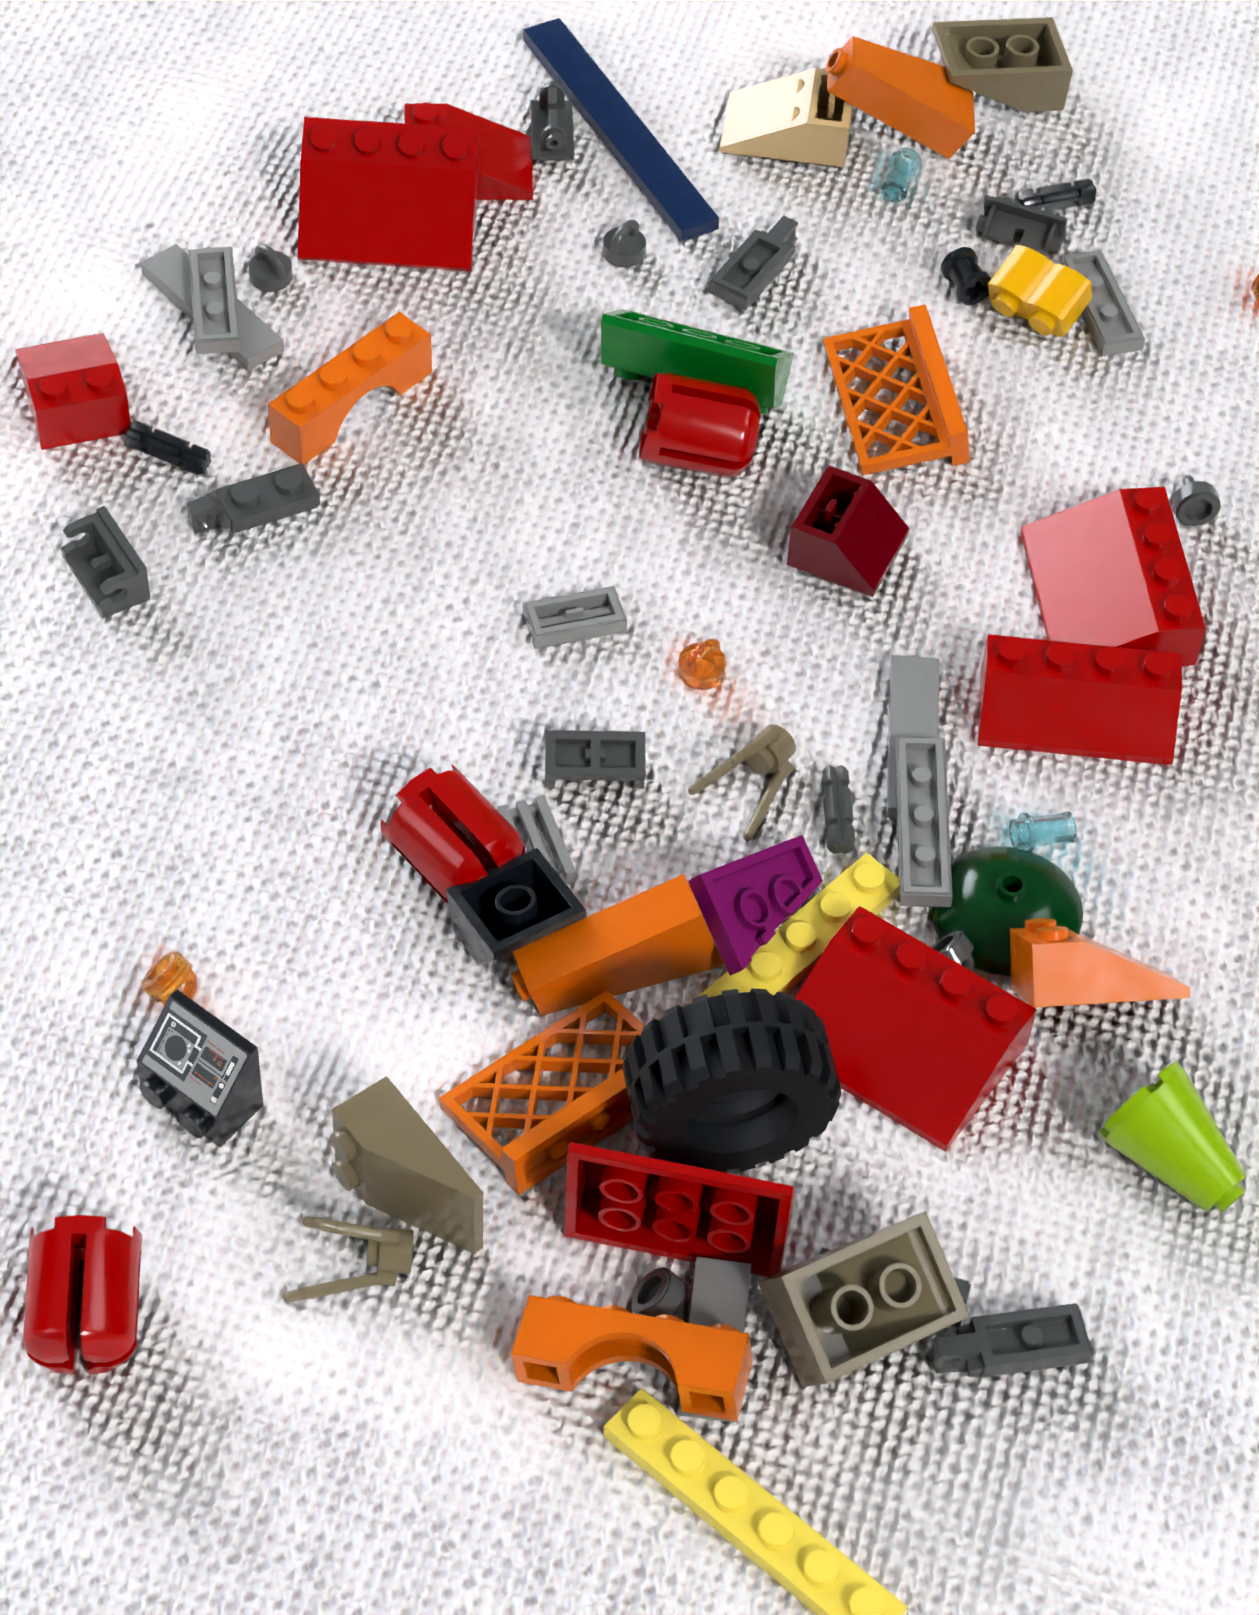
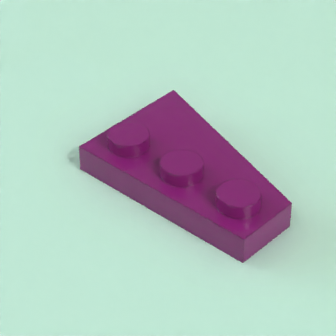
M803 835L702 873L688 880V883L727 971L731 976L742 971L752 961L751 956L759 947L770 941L776 934L775 930L786 917L796 912L822 883L823 879Z

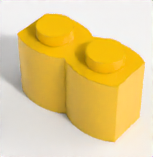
M1022 245L1015 246L988 283L990 301L999 313L1007 317L1014 315L1027 319L1035 331L1046 336L1052 334L1064 338L1092 299L1091 281L1067 266L1053 263L1039 252Z

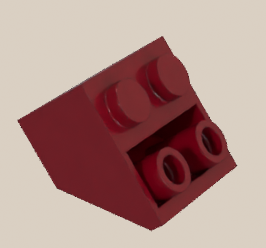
M828 465L791 526L787 565L873 597L907 539L910 528L871 480Z

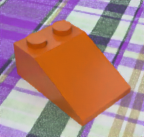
M1055 919L1025 920V928L1010 929L1012 991L1034 1008L1190 998V987L1163 970L1073 932L1067 927L1056 926Z

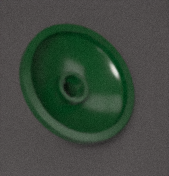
M1005 846L976 849L951 862V907H930L932 924L939 939L953 931H963L974 945L971 954L975 961V968L1002 976H1011L1010 929L1025 928V920L1047 918L1055 919L1056 926L1067 927L1069 930L1080 934L1083 922V907L1079 893L1071 879L1057 865L1036 853ZM1006 889L1014 890V891H1016V892H1010V891H1007Z

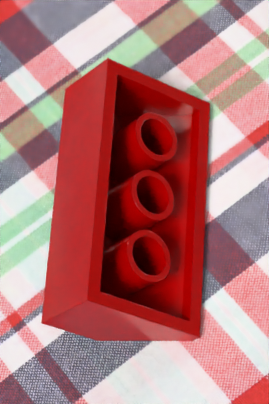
M988 634L980 671L977 746L1172 765L1182 693V653Z

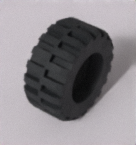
M752 988L750 992L739 993L737 989L724 990L722 995L708 998L707 994L692 998V1003L683 1007L677 1004L666 1010L663 1018L660 1020L652 1019L644 1026L641 1035H636L631 1043L623 1063V1073L638 1140L641 1141L642 1147L655 1159L727 1173L728 1169L740 1168L741 1171L756 1168V1164L769 1161L771 1164L783 1159L784 1154L792 1150L798 1152L809 1144L812 1136L819 1137L826 1130L829 1121L833 1120L840 1104L841 1086L822 1019L801 1000L797 1001L791 995L779 991L775 995H771L766 989Z

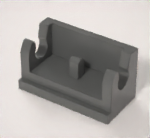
M105 506L97 508L96 513L73 521L63 529L67 538L85 533L79 540L71 541L61 547L63 559L103 619L151 599L147 568Z
M546 730L545 787L555 788V780L634 781V789H644L646 777L645 732Z

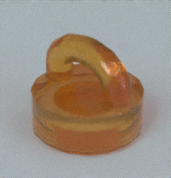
M708 639L701 643L691 644L682 650L678 659L677 672L679 679L685 685L692 689L707 690L718 686L723 681L726 670V658L720 650V642L717 639Z
M169 952L160 958L146 973L142 980V989L154 1001L162 1002L165 1005L169 996L184 983L182 993L193 999L197 990V977L192 970L193 965L180 952Z

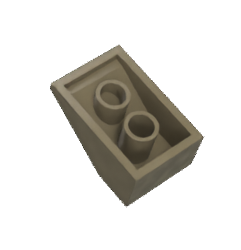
M1053 17L933 22L932 30L950 83L1023 112L1064 110L1073 69Z
M387 1076L332 1109L333 1133L330 1134V1140L335 1149V1162L332 1163V1169L340 1184L347 1191L354 1189L367 1205L473 1254L483 1249L482 1190Z
M926 1211L807 1259L758 1282L802 1387L827 1384L970 1317Z

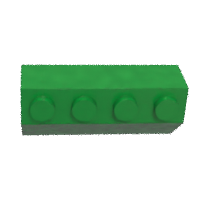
M626 309L603 313L601 319V364L614 367L613 375L630 380H639L640 374L654 378L655 373L665 374L669 372L747 388L757 397L762 414H767L768 408L774 409L782 406L794 357L793 352Z

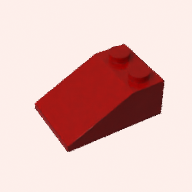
M404 103V124L479 129L482 147L477 200H533L531 136L450 104Z
M104 333L15 349L41 450L126 434L127 428L131 426L127 392L118 362Z

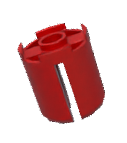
M669 372L665 374L655 373L648 398L650 403L645 428H642L639 458L648 460V463L728 479L741 475L751 463L758 440L761 408L757 397L747 388Z
M452 764L453 771L448 770L437 774L432 768H428L412 778L395 795L401 801V804L393 813L389 824L387 825L382 819L380 822L381 834L448 905L447 889L457 884L474 882L488 875L486 871L494 867L500 868L510 860L525 854L526 851L520 833Z
M73 1215L55 1217L54 1229L40 1232L37 1235L34 1228H31L28 1249L23 1344L28 1356L36 1364L55 1373L76 1375L80 1313L81 1348L84 1360L88 1361V1374L106 1373L127 1363L137 1344L142 1234L135 1226H133V1236L122 1231L106 1228V1217Z

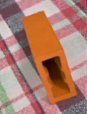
M852 36L841 49H835L829 56L826 63L827 89L829 93L950 159L975 133L973 91L950 83L945 66Z
M682 874L513 951L519 970L512 972L511 976L523 1002L532 998L540 1014L543 1016L583 1005L605 990L612 996L714 969L724 963L685 875Z

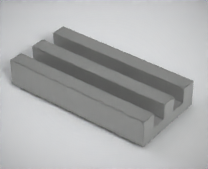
M615 586L523 603L522 614L524 620L527 621L529 635H532L534 649L627 632V619ZM610 605L609 607H603V608H598V609H593V610L584 611V610H586V609H591V608H596V607H602V606ZM565 613H566V615H561V616H556V617H551V618H545V619H540V620L538 619V618H544V617H549V616H554V615H559V614H565Z
M545 795L535 797L534 804L527 805L526 800L516 802V808L508 810L507 805L497 807L500 814L515 829L514 823L522 822L532 849L538 848L552 866L533 819L538 817L561 872L558 875L566 885L576 882V870Z

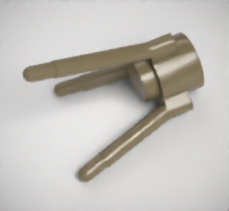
M774 724L768 725L741 751L688 788V792L691 795L697 794L745 760L748 766L760 775L773 773L774 775L743 834L744 840L750 841L759 828L783 780L794 770L793 765L789 762V759L796 752L794 739L784 728Z
M310 1216L304 1217L302 1224L305 1227L368 1240L366 1266L377 1267V1272L287 1291L283 1294V1300L285 1302L307 1300L375 1285L396 1286L397 1274H411L414 1230L377 1229L342 1221Z

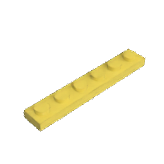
M865 853L775 930L776 934L767 944L759 947L751 956L752 961L742 971L731 976L727 971L699 996L707 994L709 998L722 995L724 990L737 989L739 993L750 992L752 988L766 989L771 995H775L778 991L787 994L810 974L830 940L858 906L878 915L900 896L899 877L868 853Z
M643 1388L604 1425V1438L816 1615H906L908 1607Z

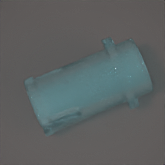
M910 148L899 149L889 159L890 170L882 184L881 193L891 202H902L906 199L913 178L917 177L922 170L919 154Z
M1070 811L1031 817L1028 813H1020L1017 819H1012L1009 823V837L1012 846L1032 852L1035 846L1065 842L1074 843V838L1077 836L1075 818Z

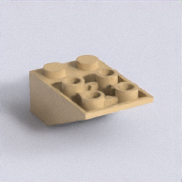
M820 68L810 69L730 92L719 152L772 158L782 161L813 163L823 166L845 167L853 105L828 92L827 71Z

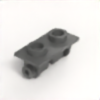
M548 81L544 84L539 92V100H530L532 160H574L572 101H564V89L555 81Z
M985 194L984 215L981 214L979 216L976 231L983 233V238L1012 245L1016 231L1023 233L1019 245L1031 248L1048 257L1050 253L1059 254L1062 242L1067 238L1068 218L1061 217L1058 212L1049 208H1039L1037 210L1020 205L1017 200L1008 196H998L996 198Z

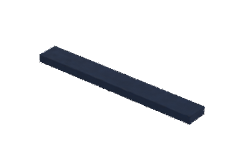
M556 18L523 29V41L554 81L562 86L568 99L572 101V104L677 238L683 242L718 230L719 217L563 21L560 18Z

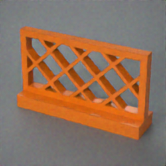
M926 304L908 308L909 319L823 338L824 349L862 476L948 456L952 466L970 462L968 431ZM904 336L905 343L898 352L881 346L885 340ZM855 348L862 351V353L854 362L837 356L836 351ZM872 356L889 362L881 373L864 367ZM899 367L916 373L908 384L891 378ZM856 376L872 383L864 394L847 388ZM882 387L899 394L891 405L874 399ZM909 398L926 405L918 416L901 410ZM865 408L882 415L874 426L857 420ZM892 419L909 426L901 437L883 431ZM919 431L932 435L937 439V443L924 446L916 445L911 441ZM875 440L892 447L888 454L868 458L866 452Z
M605 990L439 1097L440 1108L504 1170L506 1183L518 1195H521L567 1164L570 1142L594 1146L633 1120L623 1073L624 1060L620 1059L621 1046H630L636 1035H641L645 1025ZM604 1012L608 1013L617 1022L615 1031L587 1029L588 1023ZM556 1043L576 1044L574 1058L547 1057L546 1052L548 1048ZM584 1045H613L611 1059L583 1058ZM514 1070L534 1071L532 1085L504 1084L505 1076ZM543 1071L572 1072L570 1085H541ZM580 1072L609 1074L606 1080L595 1087H578ZM473 1097L492 1098L489 1113L467 1112L460 1105ZM501 1098L529 1099L527 1114L499 1113ZM538 1100L567 1101L566 1106L553 1115H536ZM496 1128L524 1129V1133L504 1147L494 1139Z

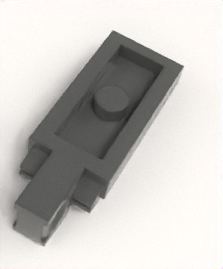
M783 215L768 233L755 229L711 278L709 293L746 311L792 259L796 247L794 244L797 241L796 227L798 222Z
M303 463L215 489L200 498L188 502V521L195 535L218 527L221 529H231L232 533L235 534L318 508L320 505V495Z
M1073 1303L971 1317L969 1324L957 1327L956 1335L934 1338L930 1355L935 1373L961 1372L966 1369L968 1377L981 1376L984 1378L1090 1363L1093 1351L1079 1305Z

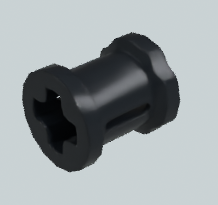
M970 247L957 248L944 258L940 267L942 275L945 279L954 283L957 288L956 295L964 305L978 304L989 296L988 283L992 278L979 267L978 257L973 249Z

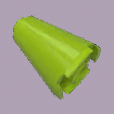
M1176 1061L1157 1074L1160 1080L1156 1084L1151 1083L1147 1087L1143 1086L1103 1124L1104 1127L1098 1130L1097 1133L1109 1145L1203 1211L1207 1212L1215 1206L1223 1213L1246 1192L1239 1185L1246 1177V1174L1187 1072Z

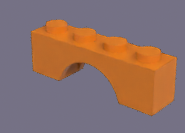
M400 312L389 318L268 403L271 443L299 464H306L336 442L339 429L346 415L366 393L377 387L387 386L397 394L402 395L432 373L431 334Z
M558 1295L547 1298L528 1296L511 1352L518 1382L571 1392L589 1373L604 1365L621 1361L644 1363L661 1371L673 1383L679 1395L682 1412L738 1422L753 1363L749 1333L740 1332L732 1326L715 1324L709 1327L686 1323L676 1316L667 1314L656 1317L630 1313L628 1310L616 1305H604L602 1307L583 1305Z

